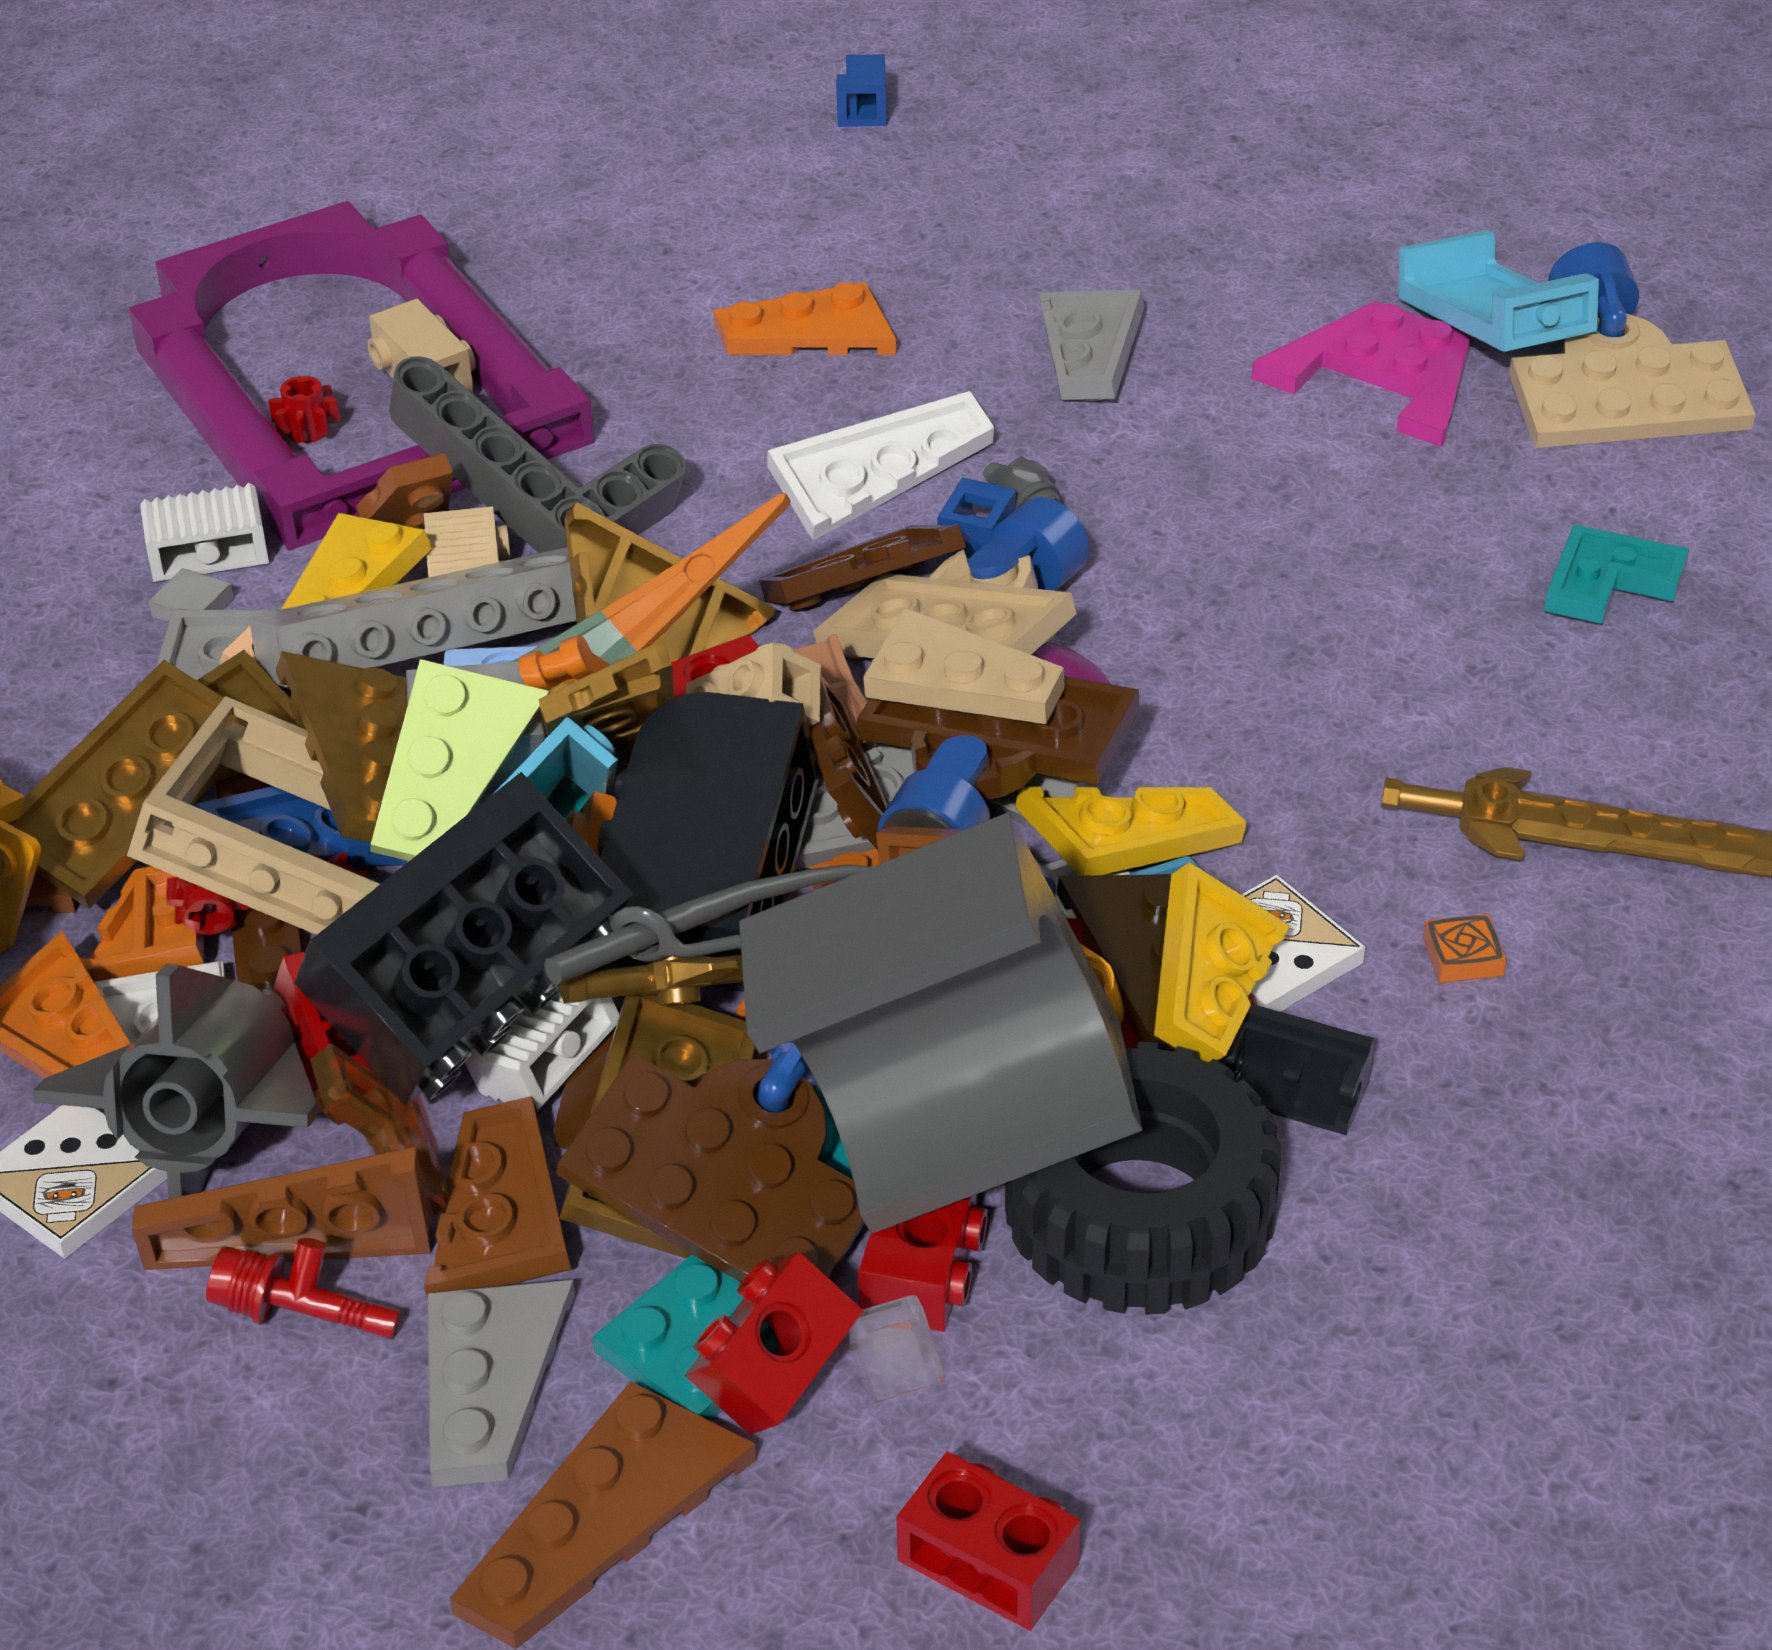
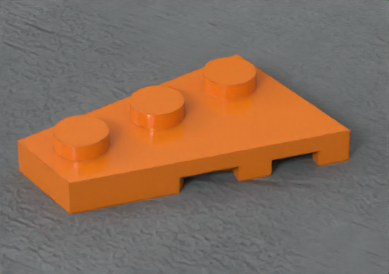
M866 282L840 283L833 288L806 293L791 292L779 298L757 302L742 301L730 307L713 310L714 327L727 355H792L799 348H828V355H848V348H877V355H896V337Z

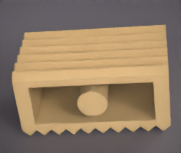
M493 506L424 513L425 532L432 547L427 553L428 578L511 559L507 525L496 526Z

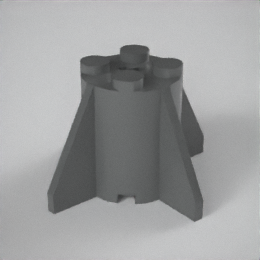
M166 964L155 975L158 1018L132 1044L45 1078L34 1088V1102L104 1109L108 1128L115 1138L119 1140L124 1135L129 1144L139 1150V1153L135 1156L136 1159L148 1167L167 1172L168 1199L203 1192L215 1160L227 1153L251 1123L308 1128L317 1117V1102L295 1044L291 1024L286 1018L285 1003L279 995L268 989H257L253 985L185 966Z

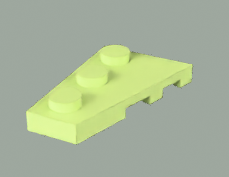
M420 659L372 837L370 852L410 861L474 810L500 767L505 765L513 753L518 740L532 719L536 718L540 712L538 699L548 695L549 691Z

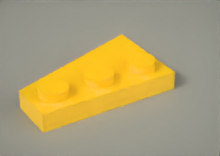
M338 513L281 610L395 585L432 549L425 530Z
M1022 787L1018 790L1015 805L1020 814L1079 876L1106 875L1242 843L1247 824L1212 787H1138L1134 797L1102 796L1098 787H1075L1073 797H1044L1042 787Z
M1190 862L1171 874L1154 1035L1175 1048L1179 1046L1196 1051L1199 1055L1198 1060L1209 1064L1212 1059L1217 1061L1226 1056L1251 1006L1248 997L1255 983L1265 977L1272 963L1268 957L1274 945L1284 939L1290 925Z

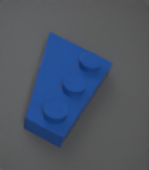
M274 786L197 803L196 806L199 809L309 855H318L326 862H328L330 857L343 852L347 856L346 865H405L407 863L406 860L370 852V842L341 837L331 810Z

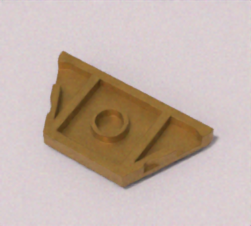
M577 502L567 511L564 518L577 624L682 560L679 556ZM717 578L653 644L664 641L670 660L673 662L747 634L751 635L774 615L776 608Z
M665 642L655 643L582 679L559 684L552 688L548 695L538 699L545 738L566 717H569L580 728L590 725L600 731L613 745L615 752L624 751L628 747L626 739L637 736L645 720L657 708L674 699L673 667Z

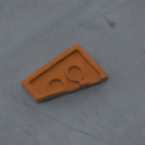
M532 1096L464 1112L449 1174L451 1190L445 1214H440L436 1231L438 1247L434 1265L428 1266L424 1283L427 1299L428 1293L507 1286L571 1270Z

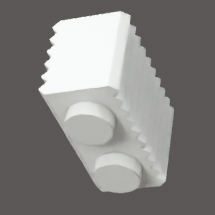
M248 483L244 488L238 484L234 488L225 486L220 491L214 488L210 493L202 490L198 495L190 492L187 497L179 493L177 497L168 495L163 500L156 497L152 502L144 499L140 504L145 544L153 582L171 580L182 568L204 575L269 564L256 487L251 483Z
M559 991L555 997L534 1014L525 1006L524 1011L510 1024L513 1030L504 1040L484 1056H481L473 1049V1053L465 1061L479 1092L486 1097L490 1095L495 1101L499 1098L502 1102L532 1096L535 1111L537 1112L616 1027L619 1013L612 997L564 1004Z

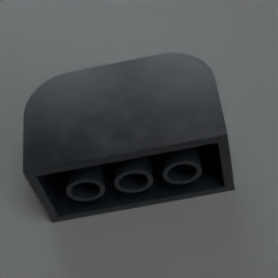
M697 692L666 702L645 720L635 739L629 763L621 764L618 768L614 788L617 802L612 820L605 819L603 821L598 837L599 857L634 894L626 907L640 906L659 913L678 904L744 882L793 873L795 871L820 775L803 703L779 700L769 702V699ZM788 893L750 903L677 934L675 937L683 944H693L732 935H740V920L786 902ZM737 948L703 956L716 958L742 954L741 949ZM632 958L638 966L653 963ZM743 982L708 986L744 992Z

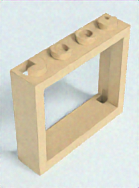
M226 696L144 800L127 854L128 857L316 935L380 885L365 877L190 805L221 764L331 810L320 784L323 776L321 765L318 761L310 759L305 746L308 735L307 731ZM231 714L247 721V727L232 722L227 727L226 723L229 715Z

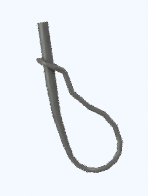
M849 864L813 868L748 881L678 904L659 913L640 906L625 907L615 912L610 920L613 932L547 958L544 965L545 972L550 981L558 985L627 955L644 962H658L666 957L693 958L737 948L741 949L740 935H732L693 944H683L675 935L750 903L809 886L841 880L871 867Z

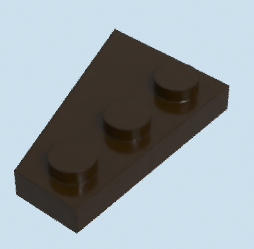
M1171 874L1059 876L1056 894L1065 910L1072 909L1083 928L1081 938L1087 948L1102 957L1111 966L1124 1006V1013L1140 1041L1157 1042L1158 1049L1175 1052V1047L1154 1035Z

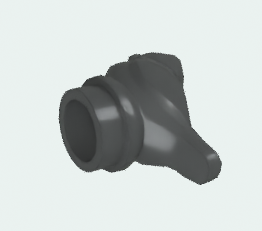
M1021 456L1008 466L996 462L990 463L983 471V476L988 483L1016 489V509L1025 501L1034 497H1047L1064 505V502L1059 497L1058 488L1050 482L1049 471L1034 460H1028Z

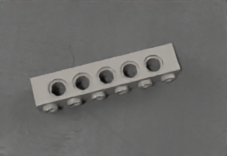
M568 547L249 617L257 664L276 684L285 688L289 686L281 685L276 673L282 651L365 669L577 621Z

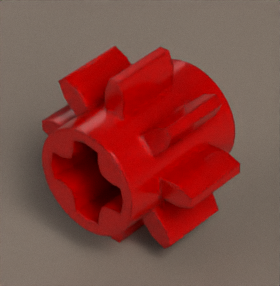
M297 376L286 380L280 387L281 398H271L268 400L272 423L276 424L278 433L281 436L288 435L291 440L298 443H312L324 438L329 434L328 423H337L341 420L338 400L333 397L331 386L329 384L322 386L318 379L311 376Z
M179 877L167 879L166 904L175 907V923L177 925L185 923L190 930L196 933L212 935L223 932L229 927L234 928L237 926L236 910L250 909V907Z

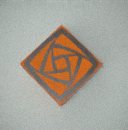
M1489 914L1425 920L1423 939L1439 983L1504 976L1506 957Z

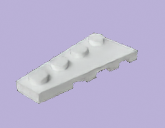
M968 391L770 449L767 453V467L782 492L786 493L791 500L790 505L811 538L815 540L992 444L994 426L972 393Z

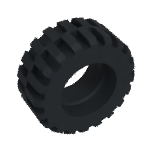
M1138 1042L1137 1048L1126 1049L1142 1131L1005 1183L1006 1222L1012 1228V1240L1020 1255L1028 1261L1032 1259V1269L1052 1286L1058 1281L1064 1284L1063 1292L1066 1295L1085 1304L1089 1298L1102 1301L1103 1309L1107 1311L1125 1314L1126 1307L1145 1308V1315L1166 1314L1168 1312V1305L1182 1303L1186 1310L1209 1301V1292L1212 1290L1222 1295L1242 1281L1243 1271L1248 1273L1260 1262L1265 1254L1266 1242L1272 1239L1275 1226L1281 1165V1144L1277 1140V1125L1271 1112L1264 1105L1261 1106V1097L1244 1079L1237 1083L1234 1082V1072L1215 1059H1212L1209 1064L1200 1061L1196 1051L1177 1046L1175 1052L1158 1049L1157 1042ZM1143 1160L1171 1166L1184 1172L1194 1180L1184 1186L1168 1191L1139 1193L1111 1187L1095 1179L1089 1173L1116 1162Z

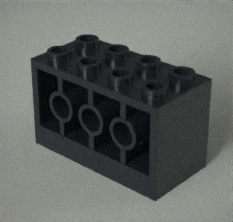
M520 772L309 941L294 984L404 1106H407L422 1092L429 1100H432L461 1074L459 1067L471 1056L473 1049L481 1056L486 1055L513 1030L510 1024L524 1011L525 1006L534 1014L558 994L559 984L552 983L547 977L544 967L545 960L613 932L614 930L610 926L611 918L615 912L627 906L634 894L530 780Z

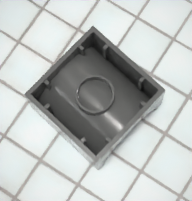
M1010 812L739 921L747 1034L759 1053L791 1041L801 1053L819 1085L838 1129L852 1172L860 1216L872 1234L1142 1131L1119 1017Z

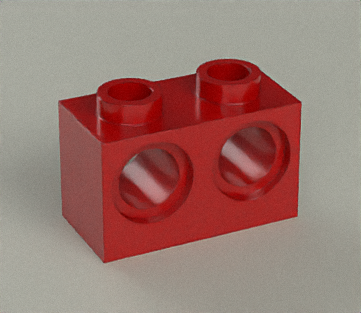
M946 1451L896 1516L897 1561L1031 1631L1079 1565L1081 1519L1071 1515L1065 1507L1055 1500L1047 1497L1038 1498L1003 1480L992 1468L980 1463L972 1464ZM1019 1552H1031L1032 1554H1021Z

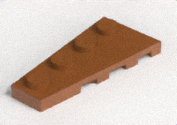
M416 1146L134 1206L132 1232L144 1270L213 1266L218 1252L223 1246L243 1251L252 1249L253 1252L259 1251L260 1254L266 1253L267 1256L277 1252L284 1255L285 1262H293L297 1242L300 1238H313L324 1242L326 1250L323 1260L431 1254L432 1229Z
M630 1381L450 1597L453 1615L517 1649L594 1588L593 1580L621 1558L628 1562L650 1544L649 1536L677 1514L681 1513L685 1517L709 1498L708 1490L728 1474L733 1472L737 1476L756 1461L755 1443Z

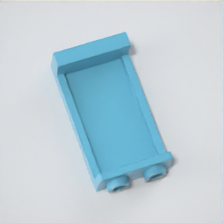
M1482 230L1409 245L1399 250L1400 300L1503 352L1597 331L1598 278L1584 273L1538 283L1496 262L1495 234L1491 231Z

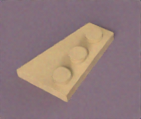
M905 607L863 677L866 698L1047 724L1065 688L1064 667Z

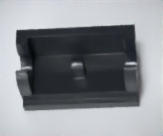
M1251 1004L1226 1056L1219 1060L1226 1062L1225 1066L1234 1072V1082L1237 1083L1244 1079L1261 1097V1106L1264 1105L1271 1114L1347 1135L1369 1085L1374 1038Z

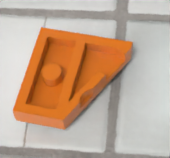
M152 866L134 869L120 891L121 897L112 908L108 909L97 926L102 940L90 959L80 957L94 982L160 971L166 964L187 967L204 963V934L190 930L185 923L177 925L175 923V907L166 904L167 879L176 876Z

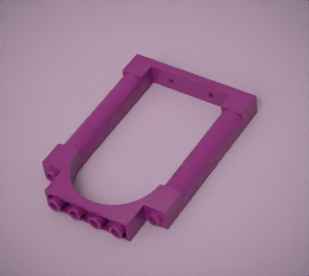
M348 200L155 261L162 297L128 307L137 351L237 484L244 488L248 483H251L256 487L260 514L288 551L323 539L338 513L360 517L356 508L357 504L366 494L377 487V481L390 467L431 456L419 445L326 477L322 475L307 454L296 456L206 341L205 330L210 320L225 304L242 293L265 283L308 274L350 275L382 284L399 294L406 302L418 299L433 315H440L447 328L459 340H465L468 343L476 363L475 370L471 372L472 378L505 414L499 418L548 460L594 443L590 399L561 367L552 370L548 369L450 260L448 243L422 214L373 229ZM262 257H267L263 263H259ZM452 478L451 493L465 489L457 479Z

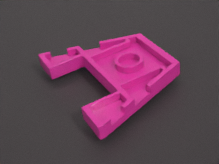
M1374 301L1256 359L1252 363L1251 379L1295 394L1321 367H1325L1413 398V400L1399 413L1397 431L1442 447L1446 442L1458 388H1460L1469 354L1471 335L1451 327L1446 322L1430 320L1404 311L1396 305Z

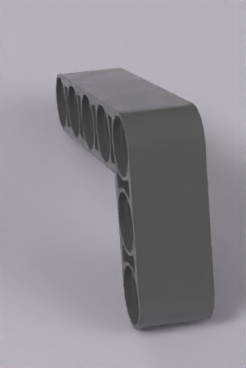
M416 356L403 359L396 366L389 408L390 417L395 425L430 456L446 453L453 471V477L485 506H493L494 514L538 553L567 547L564 518L575 502L637 535L675 510L686 464L679 451L671 446L650 444L642 447L578 488L440 364L432 359Z

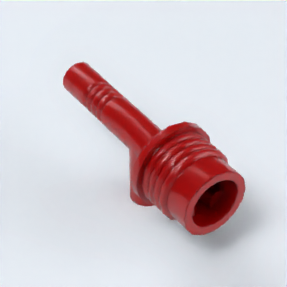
M313 1238L298 1239L289 1279L283 1277L285 1268L283 1254L276 1252L267 1256L266 1253L260 1254L259 1251L253 1252L252 1249L243 1251L223 1246L213 1263L206 1288L207 1302L227 1307L231 1313L235 1312L238 1315L249 1316L252 1318L253 1323L259 1325L265 1323L274 1305L394 1339L402 1316V1312L375 1303L369 1304L367 1301L362 1302L360 1299L355 1300L353 1297L348 1298L346 1295L317 1287L326 1244Z

